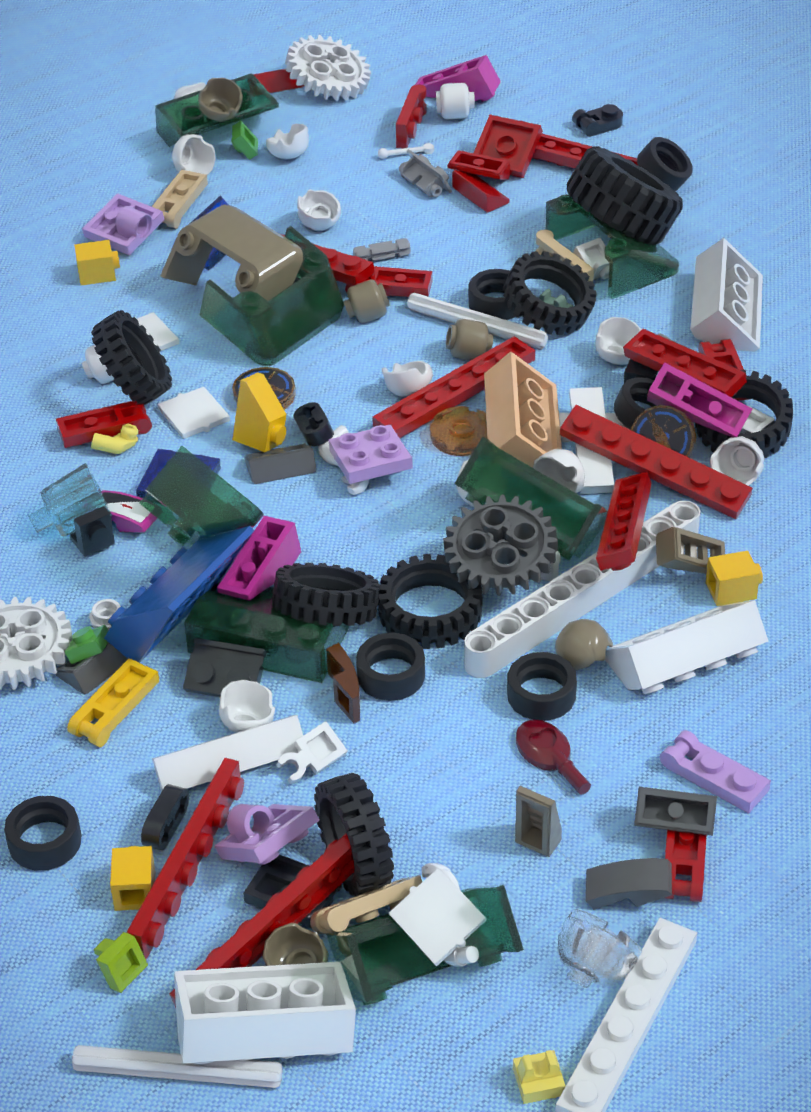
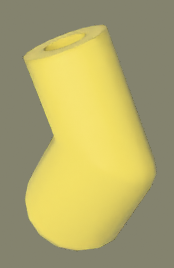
M125 424L122 426L121 433L114 437L94 433L91 449L121 454L136 445L138 429L134 425Z

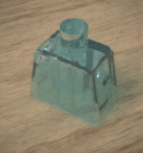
M85 463L44 488L40 492L44 507L29 514L28 517L37 533L55 525L61 536H67L76 532L75 518L102 506H105L109 512L110 510L100 486Z

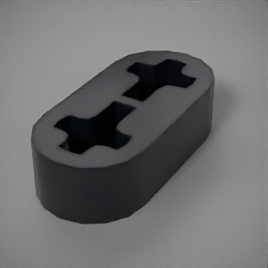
M310 402L300 406L294 412L293 417L309 446H320L333 437L334 431L320 404Z
M167 784L144 822L141 833L142 845L152 846V848L161 851L167 847L186 813L189 803L188 789Z

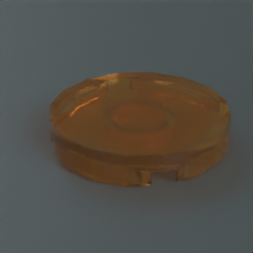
M465 406L450 407L439 412L434 417L432 424H430L432 444L439 451L455 456L475 455L488 448L486 413L477 409V412L469 411V407Z

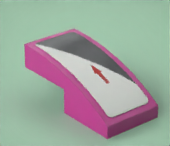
M102 490L84 509L85 513L105 506L111 513V520L115 522L119 532H145L163 513L158 505L143 498L123 492Z

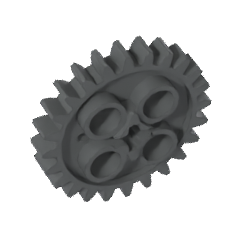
M501 495L499 501L495 503L490 496H487L485 505H481L474 500V509L472 511L462 507V518L453 516V526L446 527L447 537L443 538L445 561L449 563L450 572L457 573L459 583L468 580L470 590L478 585H482L483 594H486L490 588H495L497 596H500L503 588H508L513 595L516 592L515 586L521 585L525 590H528V580L530 579L540 583L541 572L549 574L550 563L556 562L558 539L556 527H552L551 517H543L542 507L532 511V501L530 500L523 505H519L518 496H515L511 503L506 502L504 495Z

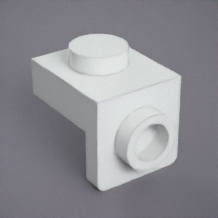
M601 237L576 246L573 254L594 269L593 280L598 278L607 279L613 276L623 259L620 253L611 255Z

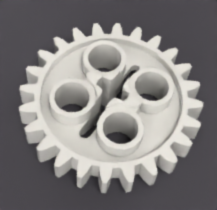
M308 35L307 40L300 37L299 42L294 41L292 47L289 46L285 60L287 65L286 71L291 72L289 78L297 79V86L305 85V92L313 90L314 96L323 94L326 100L329 96H333L336 101L339 100L340 96L346 101L349 99V96L357 98L358 93L363 94L364 89H367L371 75L369 70L370 64L365 63L366 57L359 56V50H350L351 44L344 46L340 39L337 42H333L331 36L327 40H324L321 35H318L317 39Z
M13 597L11 604L7 605L3 600H0V690L5 683H10L12 690H16L18 682L22 681L27 687H30L31 679L35 677L43 682L45 681L44 672L56 674L55 664H66L65 650L72 641V630L69 619L66 620L65 612H57L55 604L46 607L44 599L39 600L36 604H32L31 597H27L23 603H18L17 597Z

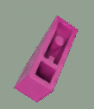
M484 55L422 76L415 85H424L426 87V97L436 98V91H440V87L443 84L465 83L468 86L469 92H474L475 101L481 100L483 102L495 95V91L501 81L488 56Z
M665 362L651 385L647 401L661 408L673 409L686 420L733 438L738 437L752 411V408Z
M263 516L254 533L218 585V593L251 600L272 586L278 568H283L284 565L292 566L302 552L295 522Z

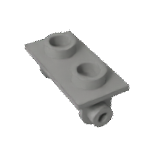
M407 150L410 159L399 166L400 175L413 185L416 184L417 188L429 197H438L442 189L449 193L452 192L447 182L449 177L441 167L437 166L435 168L424 155L420 154L418 156L411 150Z

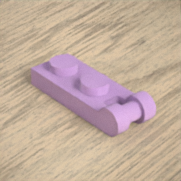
M683 730L675 738L674 746H668L659 756L661 763L670 771L747 813H750L770 790L771 780L699 742L692 732ZM686 755V756L692 758L693 760L690 761V760H688L687 758H685L684 756Z

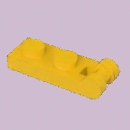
M129 658L70 718L67 726L68 732L77 737L86 736L89 743L98 747L104 746L110 737V733L160 682L158 671ZM94 718L98 719L95 724L90 723Z

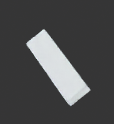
M602 387L570 389L571 411L575 405H579L606 418ZM575 443L576 456L581 461L585 473V483L580 493H613L614 478L611 460Z
M292 715L152 758L161 792L167 784L187 789L212 781L224 758L239 761L240 772L277 761L286 753H298L294 743L303 736L298 715Z

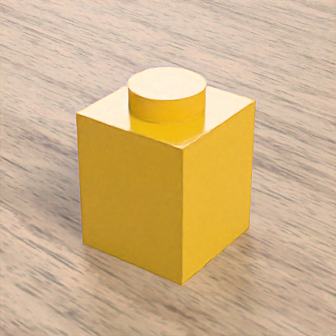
M110 240L74 244L80 285L116 281L114 269L120 268L118 251L111 250Z
M748 550L708 557L705 583L716 606L757 599L758 586L763 582V574L760 565L754 563Z
M152 846L112 848L110 888L115 911L139 910L155 882L156 871Z

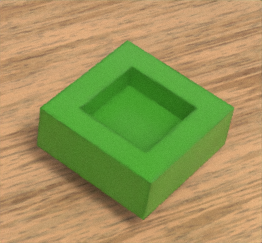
M240 120L232 126L231 142L239 153L243 152L250 160L258 155V138Z
M106 625L94 629L91 626H87L72 635L70 646L65 650V654L71 664L103 652L108 643L104 639L109 631Z

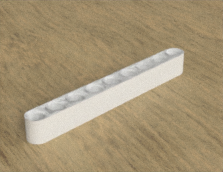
M678 501L643 522L636 559L629 567L618 571H613L611 568L600 571L596 560V552L471 631L464 640L465 671L476 678H486L493 675L562 630L569 622L576 621L659 567L656 555V535L671 527L699 533L700 508L691 501Z

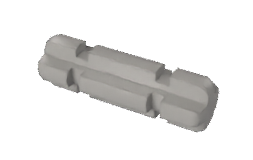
M407 238L397 239L395 243L386 241L369 244V248H365V245L353 248V256H358L365 260L371 259L372 262L395 258L396 254H398V257L407 256L411 252L410 243Z

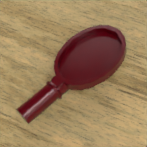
M529 720L518 727L516 745L520 754L529 763L543 770H558L559 774L563 775L580 795L590 790L591 784L574 766L573 761L570 760V744L562 731L543 720Z

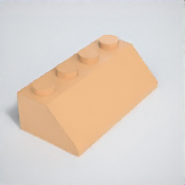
M509 352L484 373L488 457L511 474L532 473L534 461L553 449H562L561 436L559 435L560 421L557 386L517 355Z

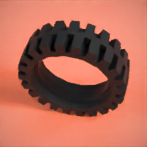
M538 251L531 252L530 255L526 253L516 260L503 287V292H505L503 295L504 300L508 301L507 306L509 310L515 309L513 315L516 318L524 317L522 323L528 326L530 323H533L534 329L540 330L542 327L550 335L554 330L556 335H563L564 332L571 334L574 330L578 331L586 322L596 302L597 293L596 290H593L595 285L593 281H588L590 276L586 272L580 273L582 268L578 264L571 266L572 261L570 259L560 260L561 255L554 253L553 257H550L549 252L545 251L541 255H539ZM532 278L543 279L558 285L568 293L575 306L570 308L555 307L543 302L532 294L524 280Z
M118 310L92 328V342L96 345L94 347L96 353L101 356L99 358L101 364L107 367L106 372L109 376H113V382L117 387L121 386L122 392L125 395L129 394L132 401H137V404L146 405L172 387V376L169 374L170 369L165 364L167 362L165 357L160 354L161 349L153 343L154 339L151 334L148 335L146 333V328L143 325L139 326V321L135 317L132 318L131 314Z
M752 371L751 376H746L747 382L731 398L753 399L765 404L774 412L776 421L773 425L763 431L739 433L738 437L743 436L756 442L763 451L764 458H767L770 451L775 454L779 451L780 446H784L787 442V437H789L792 427L793 401L792 398H789L787 389H782V384L776 380L771 384V376L765 374L761 379L759 378V372ZM695 423L698 437H702V443L706 447L711 445L713 453L721 443L729 438H733Z
M423 554V560H419L417 555L409 557V564L401 560L397 562V568L391 566L387 570V575L383 574L381 578L378 610L381 624L383 627H386L387 633L405 634L417 642H421L423 649H430V644L435 643L438 649L445 648V641H448L452 646L458 643L459 637L465 640L470 631L476 629L478 622L480 623L483 604L482 585H478L470 590L468 580L459 583L457 573L450 572L449 563L445 561V555L438 554L436 560L431 559V554ZM422 586H442L455 591L465 600L459 608L449 614L435 617L417 616L404 611L396 604V601L402 594Z
M293 563L292 566L284 565L283 568L280 567L276 571L272 604L282 614L291 615V618L296 620L303 618L304 622L308 623L317 621L320 625H326L327 623H332L333 626H341L342 623L347 626H354L355 623L361 625L365 624V621L370 622L376 617L380 584L373 576L365 575V572L362 571L354 572V569L349 567L343 569L340 568V565L333 564L332 566H327L326 563H318V565L313 563H305L304 565Z
M348 773L317 784L315 787L316 794H314V801L316 803L314 808L319 817L317 825L322 832L320 834L322 842L325 843L327 848L330 843L339 840L347 833L351 845L354 873L343 882L344 889L349 891L350 895L356 896L390 884L394 876L392 872L394 870V863L391 860L393 852L388 845L390 838L389 834L384 830V826H386L384 818H380V808L378 803L373 801L374 795L370 789H367V783L364 779L360 778V775Z

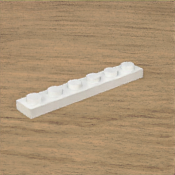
M663 918L658 919L558 1099L555 1112H606L695 946L697 932Z

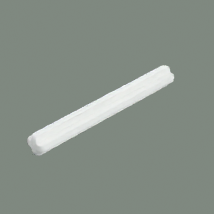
M412 293L407 301V306L412 311L451 323H455L458 319L480 321L487 325L489 334L504 339H510L515 336L528 346L543 349L548 340V335L544 331L421 294Z
M84 1045L76 1046L72 1055V1065L76 1071L259 1087H279L283 1073L282 1064L272 1061L229 1060L214 1061L207 1064H183L181 1054Z

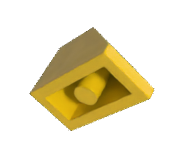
M258 372L240 380L232 440L259 451L267 452L281 445L285 439L287 431L285 427L286 412L264 374Z

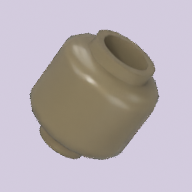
M372 279L350 287L347 291L349 299L343 301L349 317L356 316V319L361 324L385 316L387 313L386 307L390 306L382 283L377 284Z
M458 319L454 325L450 324L446 335V349H450L453 357L471 361L492 349L493 335L489 334L485 323Z

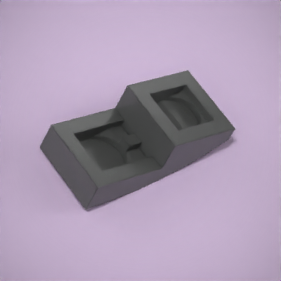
M632 859L586 869L585 901L593 910L628 898L638 907L672 895V863L668 859Z

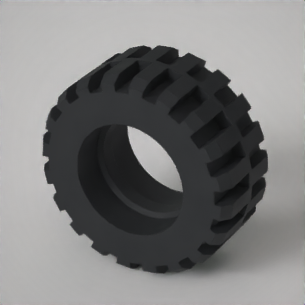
M593 146L586 150L567 182L568 195L577 204L581 205L584 210L590 212L613 229L622 232V234L648 245H657L663 241L683 209V199L670 186L647 172L644 168L634 164V162L599 146Z

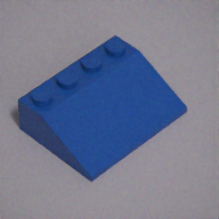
M247 526L198 540L188 550L182 547L170 560L172 566L169 569L162 566L149 581L152 585L148 589L141 586L129 600L131 605L127 609L121 606L110 617L108 623L111 625V628L104 639L127 659L130 658L140 663L219 584L255 530Z

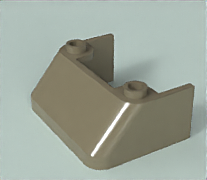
M226 204L217 207L182 228L177 235L160 276L169 280L197 285L210 252L215 247L241 264L236 274L235 283L238 291L247 298L235 326L271 334L302 265L303 252L301 248L237 207Z

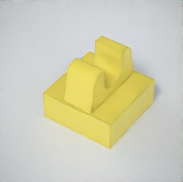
M554 1050L513 1058V1071L523 1104L561 1096L566 1085Z

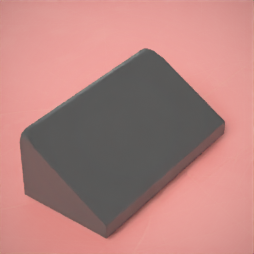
M306 443L244 456L251 481L254 484L316 472L313 448Z
M108 642L102 653L73 664L69 660L66 661L65 665L57 668L56 676L77 691L88 694L113 675L128 659Z
M639 786L634 826L713 836L717 796Z

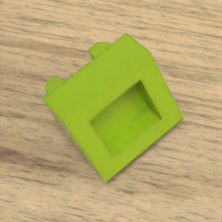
M123 932L116 940L104 938L93 949L94 953L99 956L96 961L109 987L119 993H122L148 966L135 936Z

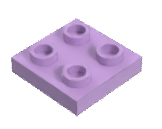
M117 193L82 230L85 238L93 241L110 240L112 249L131 255L165 219L163 211Z
M379 425L370 430L345 433L340 437L329 439V450L349 484L413 469L412 456L391 425Z
M239 804L231 809L227 817V827L230 835L217 843L215 848L221 859L239 861L240 863L253 862L263 865L277 858L280 854L278 850L286 844L297 842L307 836L309 833L308 828L317 823L319 818L314 808L309 806L272 804L267 808L263 805ZM253 815L254 825L251 829L249 823L250 818Z

